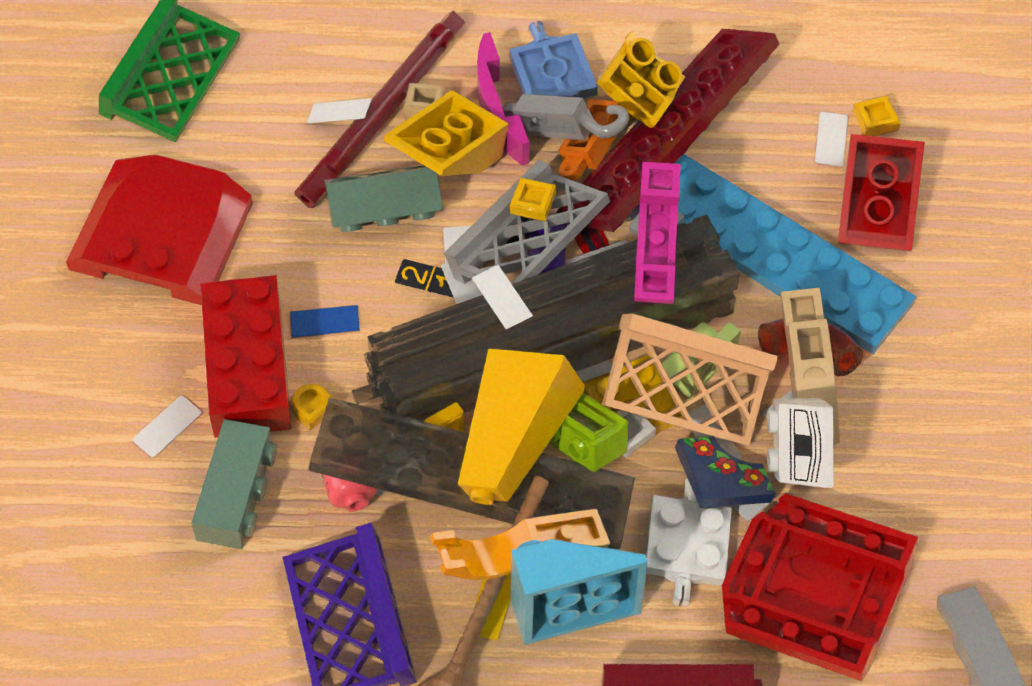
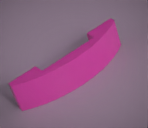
M484 33L477 57L479 105L509 123L504 151L519 164L526 165L529 164V140L520 115L505 117L493 83L500 81V58L491 33Z
M642 163L634 301L665 304H673L681 164Z

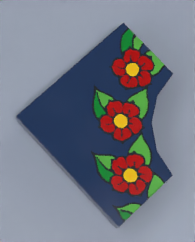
M715 437L678 439L675 450L700 508L772 503L776 493L762 464L749 463L733 457L721 448Z

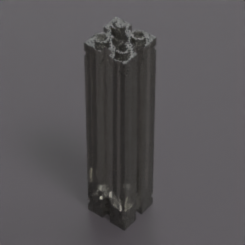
M706 214L693 219L691 223L686 224L684 222L677 225L673 304L634 301L636 239L512 284L533 317L508 329H505L485 297L481 295L394 326L388 332L381 331L367 336L369 352L364 353V359L369 370L366 373L368 385L351 390L356 405L381 397L383 403L380 404L383 418L388 426L394 424L399 437L414 432L418 427L424 428V420L455 402L459 404L464 413L475 409L488 349L564 355L576 372L614 358L621 330L618 328L622 314H636L687 330L697 327L701 322L709 323L715 317L722 318L733 314L736 301L733 291L738 289L740 272L727 249L722 250L719 245L720 237ZM630 340L627 353L644 347L643 343Z

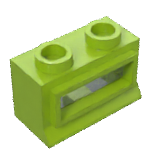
M583 393L549 444L592 472H595L627 452L628 420Z

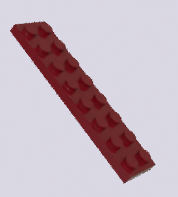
M722 28L682 72L685 78L679 86L673 101L657 124L650 128L641 121H638L601 161L598 168L594 169L581 183L607 193L610 200L586 227L614 232L624 223L629 214L640 204L642 163L675 164L780 45L775 33ZM586 200L574 203L573 207L574 209L585 207L592 201ZM568 205L560 207L556 213L568 211Z

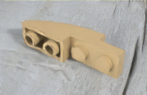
M820 288L783 291L780 295L791 367L789 375L793 399L821 398L833 407V444H839V418L828 323L827 319H824Z

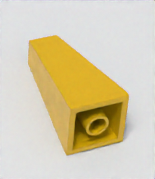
M488 349L458 485L467 493L471 501L484 505H491L494 500L508 502L584 393V383L564 355Z

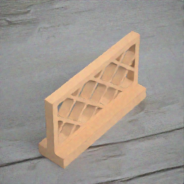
M622 314L618 328L621 330L601 405L750 446L769 371H774L778 356L636 314ZM630 340L643 343L650 356L649 359L634 368L626 356ZM652 346L664 350L656 354ZM671 352L678 353L686 369L669 378L659 359ZM689 357L699 359V361L692 365ZM709 362L715 364L722 379L705 388L696 369ZM653 363L663 382L646 392L636 373ZM623 365H624V367L626 368L627 372H625V373H623V374L621 375V371H622V368H623ZM724 367L730 368V369H733V370H736V371H734V372H732L731 374L728 375V373H727V371H726V369H725ZM743 373L756 376L753 391L741 398L731 380ZM690 374L699 393L682 402L672 383ZM630 377L640 396L628 403L614 400L618 383ZM725 384L735 403L718 412L709 393ZM667 388L676 406L665 413H659L654 408L649 397ZM703 398L712 416L698 424L692 421L686 407ZM643 401L647 409L635 405ZM747 402H749L748 410L744 405ZM737 408L745 420L741 436L730 433L722 420V417ZM680 412L683 419L673 417L672 415ZM716 422L719 429L709 427V425Z

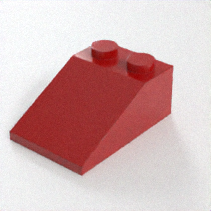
M851 134L838 235L839 244L912 252L925 142Z

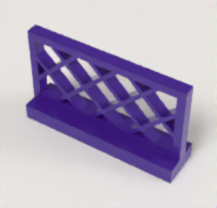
M371 522L356 527V534L283 557L312 686H323L322 680L330 667L347 675L341 686H389L395 683H399L400 686H407L417 683L381 541ZM355 548L357 558L348 571L332 564L339 552ZM312 561L320 565L311 582L307 583L297 578L295 566ZM359 569H360L362 578L356 576V574H357V572L359 571ZM328 570L344 577L334 595L317 588ZM351 582L364 587L366 592L357 607L341 600ZM300 587L305 589L303 595H301ZM313 594L329 601L318 620L307 615L305 612V606ZM368 605H369L371 614L365 612V610H366V608L368 607ZM336 606L353 613L342 632L326 624ZM360 618L373 623L375 628L366 644L350 636ZM308 623L314 625V627H313V629L311 630V632H310ZM322 630L338 638L327 657L315 651L313 646ZM346 642L362 650L351 669L335 661ZM377 642L379 644L380 651L374 649ZM371 654L383 661L386 673L369 679L359 674ZM317 660L323 662L320 668L318 667ZM355 679L358 680V681H360V682H357V683L352 684Z

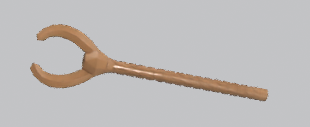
M539 476L534 477L512 527L524 519L533 518L549 484L546 479ZM507 575L487 579L484 590L481 592L479 601L475 605L468 625L464 629L463 636H461L458 647L455 649L449 664L435 677L418 686H463V673L466 662L470 658L471 651L475 647L476 640L481 634L487 616L491 612L492 605H494L497 594L500 592Z

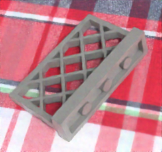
M538 160L521 178L556 185V193L559 191L558 189L566 191V194L554 198L551 209L568 205V211L548 215L546 222L536 219L529 221L531 218L510 214L509 205L518 185V180L444 252L454 279L466 284L472 277L499 265L504 274L522 270L520 275L513 282H510L516 292L520 294L610 202L608 194L553 174L549 163ZM586 200L592 201L585 207L577 209L573 207L574 203ZM570 222L564 230L550 233V227ZM544 229L545 235L525 239V233ZM519 235V241L506 244L513 236ZM546 246L540 254L527 257V250ZM520 252L521 259L501 263V257ZM495 259V265L482 268L489 260Z

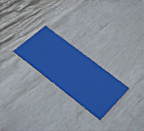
M357 305L290 311L292 337L360 331Z

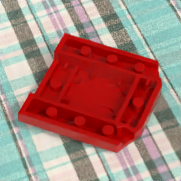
M160 155L115 160L66 261L68 270L101 279L104 278L106 273L170 289L172 298L202 305L200 283L219 281L253 204L252 195L222 171Z
M787 493L779 497L778 504L766 513L761 511L751 520L722 583L726 634L862 682L870 670L911 570L918 546V537Z

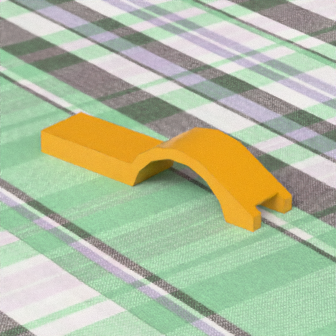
M597 509L524 519L511 529L484 539L462 540L455 536L453 530L435 532L430 537L432 545L437 546L443 562L440 566L442 574L469 580H487L511 574V550L530 540L543 542L553 539L608 548L610 545Z

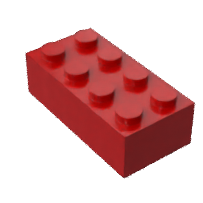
M277 275L200 283L208 406L214 438H218L224 419L269 427L270 432L291 430L281 300Z

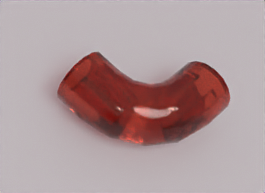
M783 319L762 323L758 330V340L762 352L778 356L777 359L789 356ZM828 323L834 375L838 377L848 375L860 365L863 358V350L847 333L837 326Z

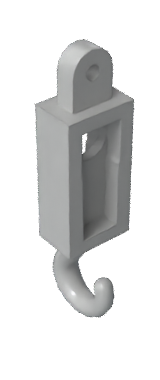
M522 94L517 103H505L502 107L505 117L520 115L527 136L586 140L591 132L602 139L611 138L622 132L629 121L628 111L624 107L609 105L606 108V112L611 115L617 114L618 118L613 123L602 126L593 119L583 98Z

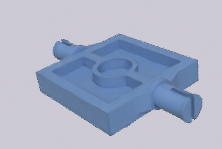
M534 21L528 27L534 40L527 45L509 49V58L523 94L583 99L597 96L598 86L577 33L561 37H548L543 23L537 21L536 27Z

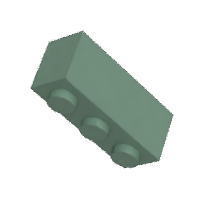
M424 165L324 180L331 224L333 228L340 227L341 232L360 230L363 228L362 223L376 221L377 226L393 225L399 223L398 217L413 215V220L430 219L435 217L434 211L443 210L438 174Z
M223 420L191 522L196 541L243 549L246 536L253 535L257 519L254 508L257 501L264 499L267 487V479L264 478L267 466L272 467L274 465L277 454V444L272 443L269 427Z

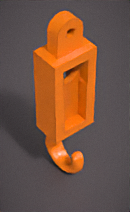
M589 99L586 104L593 119L602 126L609 125L618 118L617 114L611 115L606 112V108L609 105H619L615 100ZM590 132L586 140L565 139L558 150L563 159L558 169L559 176L577 181L585 169L596 170L616 136L602 139Z

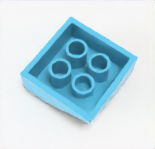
M553 539L543 542L530 540L511 550V605L524 645L641 614L648 563L645 554Z

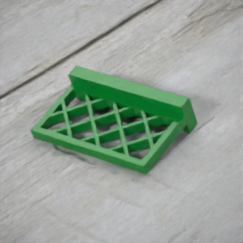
M159 0L99 93V114L111 120L114 115L119 116L176 143L239 41L240 33L178 5V0ZM181 18L192 23L196 31L178 35L175 26ZM215 35L227 39L224 46L213 49L209 48L206 37ZM199 39L204 51L186 55L182 43ZM176 45L180 56L162 60L159 54L160 49ZM207 59L210 70L194 75L189 63ZM184 65L188 77L170 81L166 69ZM159 70L164 82L145 86L143 81L144 74ZM191 85L194 96L177 101L173 89ZM167 91L172 103L153 107L149 95ZM143 96L147 109L133 111L124 106L129 99ZM175 111L178 121L173 129L159 123L157 115Z

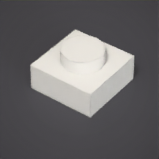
M619 410L616 414L628 420L627 452L623 454L627 458L655 436L656 428L643 416Z

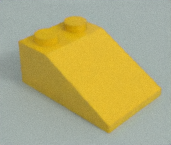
M451 90L385 134L384 141L441 176L475 174L483 172L502 158L509 123Z

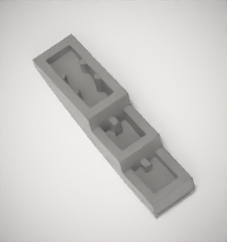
M976 587L937 596V609L953 634V648L969 674V686H1026L993 616Z

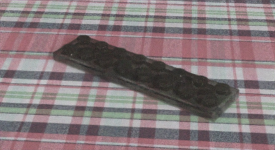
M329 397L308 471L510 524L515 522V518L520 511V507L525 500L534 477L539 476L546 479L549 484L533 518L597 509L610 541L608 549L620 550L635 477L602 468L592 472L579 462L541 453L508 502L494 500L491 505L479 504L471 501L467 493L458 485L469 433Z

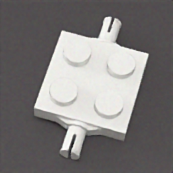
M688 478L685 479L684 498L675 499L653 495L645 552L648 561L646 574L663 576L675 582L672 602L674 605L679 606L682 596L681 607L690 605L691 585L705 583L722 586L726 577L732 508L724 506L700 508Z

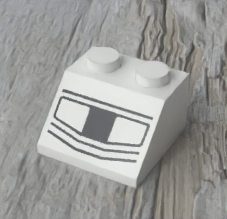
M821 398L773 399L774 409L767 410L768 433H774V448H768L767 451L768 471L774 472V477L780 483L834 488L833 407Z

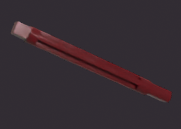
M454 10L448 13L440 23L433 26L370 102L365 119H355L295 190L294 195L308 208H314L326 194L324 180L339 178L406 98L409 83L417 84L452 43L455 34L465 24V21Z

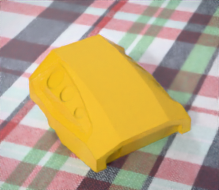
M631 31L625 36V40L599 76L597 83L633 117L652 128L673 101L685 76L676 63L666 61L657 56L653 44L648 39L636 38L637 35Z

